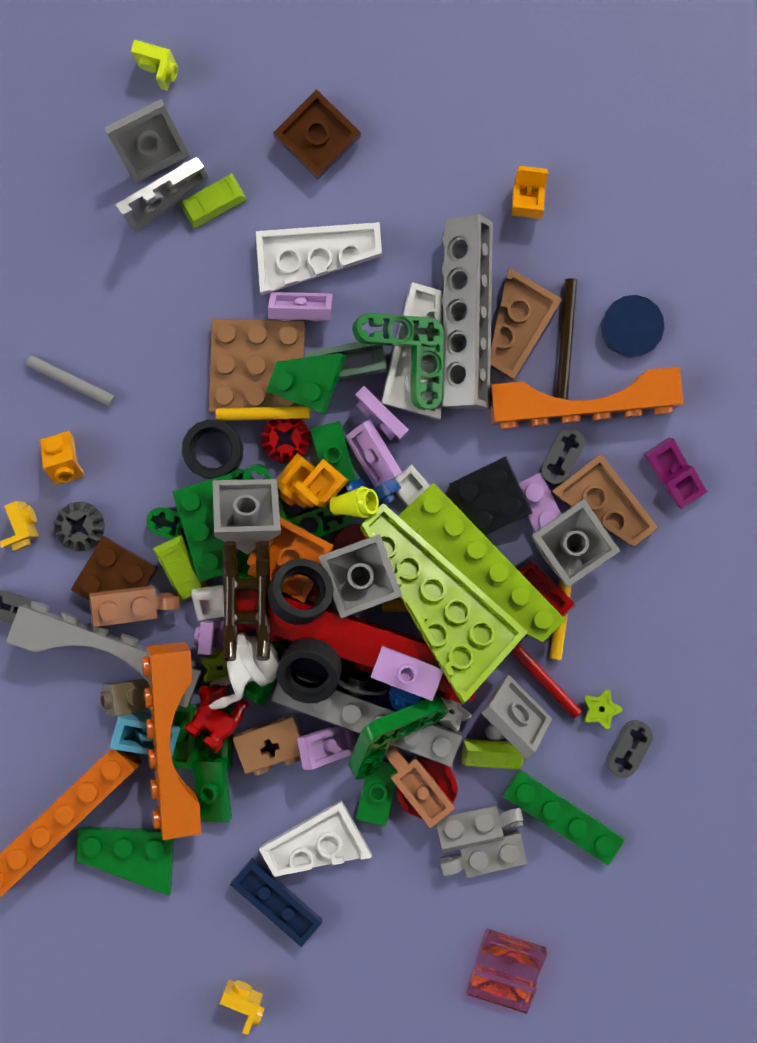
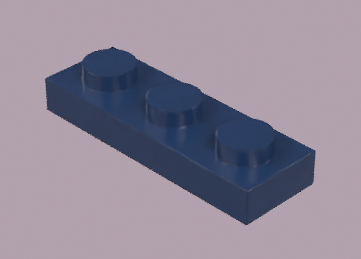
M254 858L247 862L230 883L236 891L300 947L305 944L322 924L323 919Z

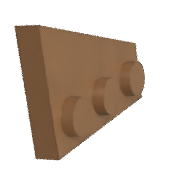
M511 268L507 270L492 337L490 367L513 381L562 299Z
M602 454L597 455L551 491L553 495L571 507L585 499L605 530L631 547L636 546L659 528Z

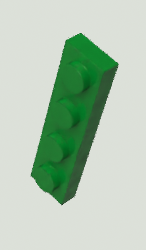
M521 769L517 770L502 793L504 798L607 866H609L625 841L623 836Z

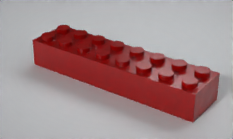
M237 591V611H257V591ZM282 593L286 602L297 609L308 610L316 604L310 601L303 603L290 595ZM270 607L271 641L280 642L284 638L294 642L301 638H316L332 646L341 660L344 658L353 661L354 668L368 673L372 672L382 646L440 667L424 639L352 615L340 618L337 610L328 607L320 618L310 624L294 625L276 616ZM237 624L238 630L241 631L257 630V624ZM443 673L437 690L443 691L445 698L461 703ZM475 692L468 700L473 701Z

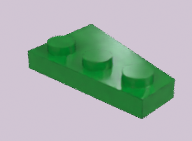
M233 473L172 491L199 582L223 575L224 541L214 536L213 481L234 480Z
M81 826L78 829L77 861L170 896L172 892L174 839L163 840L160 829Z

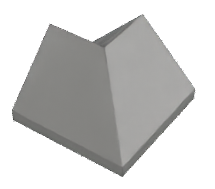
M277 479L214 480V536L224 542H236V548L248 554L256 549V542L270 541L280 535Z
M582 499L531 535L543 560L566 587H570L620 552L585 499Z
M380 534L319 556L322 567L326 569L332 579L333 598L340 618L403 596Z

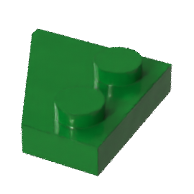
M335 353L276 361L266 392L326 414L347 356Z

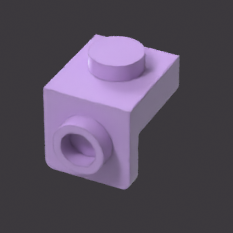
M208 619L202 621L200 627H196L194 645L198 646L197 654L211 655L224 648V621Z

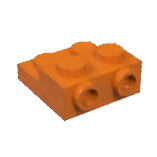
M280 517L281 534L268 541L270 581L280 566L292 559L304 558L321 565L319 556L332 552L335 545ZM256 549L252 551L247 561V565L251 566L247 574L257 578ZM294 574L285 579L281 591L305 603L315 583L306 576Z

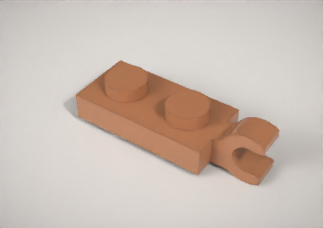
M153 586L89 593L93 627L157 619L158 609H180L179 596H176V592L155 594Z
M391 745L388 748L385 756L397 770L391 775V779L429 828H432L451 813L455 806L416 756L408 762L398 747Z

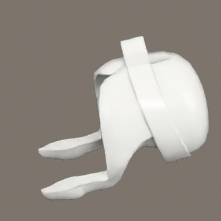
M245 632L238 634L236 660L227 661L228 676L218 678L210 683V685L217 684L221 687L223 685L228 686L231 683L235 694L219 698L209 705L211 709L225 708L229 704L239 701L243 697L246 684L250 681H255L258 685L264 686L277 678L276 672L280 659L272 642L270 643V659L260 661L256 659L257 636H247Z

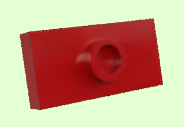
M532 560L519 570L563 617L576 605Z

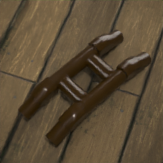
M224 542L223 660H236L238 645L237 624H257L256 659L267 661L270 659L271 643L270 605L267 595L270 583L269 542H256L257 578H237L236 542ZM237 591H257V611H237Z

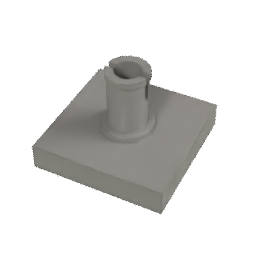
M162 99L104 127L134 183L190 156Z
M509 674L500 681L481 712L491 723L485 728L488 739L490 741H501L503 738H506L526 759L536 752L552 721V718Z

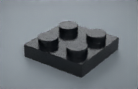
M507 456L449 484L462 512L484 535L533 513Z

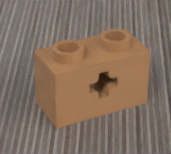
M295 713L238 732L233 737L245 774L254 772V775L257 776L273 769L272 765L283 761L284 765H290L301 760L297 738L302 737L303 734ZM269 739L272 744H279L275 752H272L271 748L265 749Z

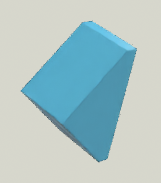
M138 712L118 716L109 747L114 750L148 755V750L153 749V738L148 739L146 719H151V715ZM174 724L171 726L170 735L171 756L173 755L180 732V727Z

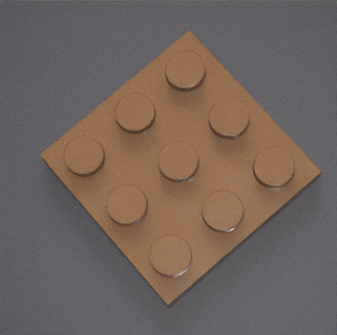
M212 318L209 412L216 413V408L302 406L266 392L276 361L305 358V321Z

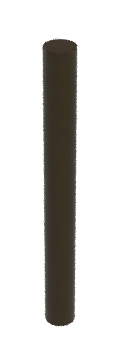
M574 278L565 279L556 398L568 400L577 291V279Z

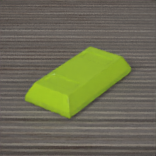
M230 173L183 199L179 204L193 229H196L245 202L247 198L233 173Z
M182 535L153 548L181 602L192 597V589L208 587L206 581L199 582L190 550Z
M464 739L461 763L465 766L521 769L523 766L524 756L510 742Z

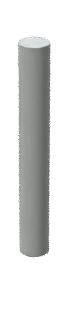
M33 355L26 362L27 367L109 407L115 401V395Z

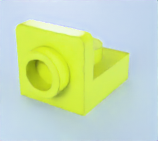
M134 40L131 53L138 66L148 72L155 73L157 71L156 80L160 88L168 91L170 82L176 80L178 64L171 50Z

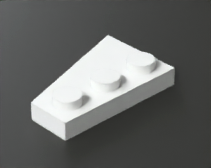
M342 800L259 847V851L274 877L312 870L313 867L328 864L337 865L344 863V861L372 858L370 849Z

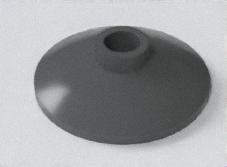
M341 660L342 672L338 685L345 688L348 694L361 697L363 695H381L388 691L390 685L371 678L372 672L368 673L354 668L353 661Z

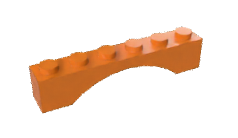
M680 366L648 369L622 391L593 400H566L552 397L535 390L523 381L491 384L490 386L492 425H500V430L519 428V423L531 422V427L550 425V420L562 419V424L581 422V417L593 416V421L612 419V414L623 413L624 418L643 416V411L654 410L655 415L674 413V408L683 405Z
M186 642L147 646V657H142V671L144 677L149 676V688H144V701L146 708L151 707V719H146V731L148 739L153 738V749L148 750L150 769H155V779L150 780L152 800L157 799V809L152 810L154 829H160L163 840L201 834L200 804L195 792L183 781L174 768L170 750V735L174 714L183 694L192 683L191 651Z
M110 749L0 853V898L143 763L135 753Z

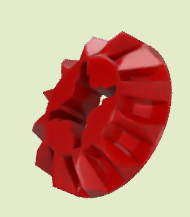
M301 419L269 420L261 432L263 450L268 457L279 463L288 464L297 453L303 457L310 446V432L307 425ZM295 428L291 439L296 447L293 448L291 445L283 444L276 449L280 438L275 431L278 429L286 434Z

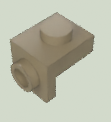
M145 679L103 684V692L100 693L102 710H106V715L115 717L151 710V707H145L144 688H149V683Z

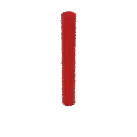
M520 644L512 649L510 653L573 719L582 712V709Z

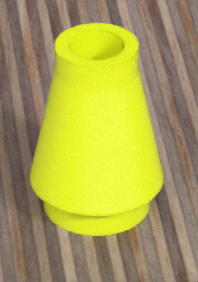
M362 486L342 495L333 496L330 499L329 506L334 515L368 518L371 514L377 512L379 500L373 489Z

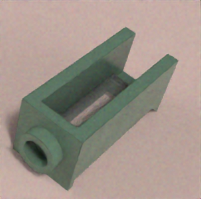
M354 342L306 352L307 357L335 353L347 356L338 382L377 374H387L383 345Z

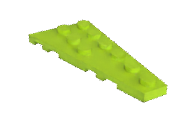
M434 482L398 515L527 630V635L540 642H544L566 621Z
M382 503L378 507L377 512L371 514L362 523L360 529L366 539L378 534L381 535L403 595L400 598L463 705L528 631Z

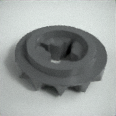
M86 502L69 503L59 510L57 519L54 522L55 536L62 543V546L73 551H86L93 548L99 543L105 530V523L101 512L95 506ZM82 518H85L83 527L89 534L82 532L73 534L72 531L75 527L69 519L80 521Z

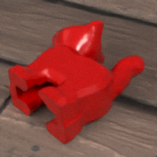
M213 684L202 686L199 689L200 706L196 709L192 721L186 724L183 729L194 738H197L203 730L208 731L210 736H207L203 741L208 748L218 753L224 741L238 727L242 720L243 712L249 707V703L247 700L239 701L231 715L219 709H211L209 707L210 704L226 695L225 685L221 687Z

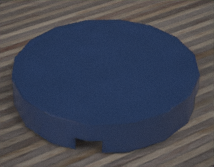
M639 295L623 296L614 301L605 312L601 323L602 337L608 348L627 358L641 357L652 351L661 341L665 329L664 318L658 306L650 299Z

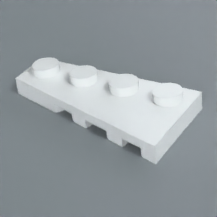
M380 222L256 231L261 296L382 256Z
M412 282L409 286L402 315L430 317L437 319L441 323L442 291ZM401 323L396 337L399 340L405 336V328ZM428 326L422 330H414V335L424 334L428 338L433 337V332L428 330ZM394 346L380 402L385 406L440 420V404L434 409L423 411L417 409L411 402V347ZM423 356L420 366L424 372L431 373L434 368V362L429 356ZM420 378V382L422 383L427 381V383L433 382V378ZM426 389V391L421 392V398H425L427 403L428 400H432V394L427 393Z

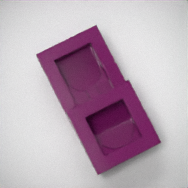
M669 437L644 453L657 478L680 509L707 493L693 466L688 465L674 438Z

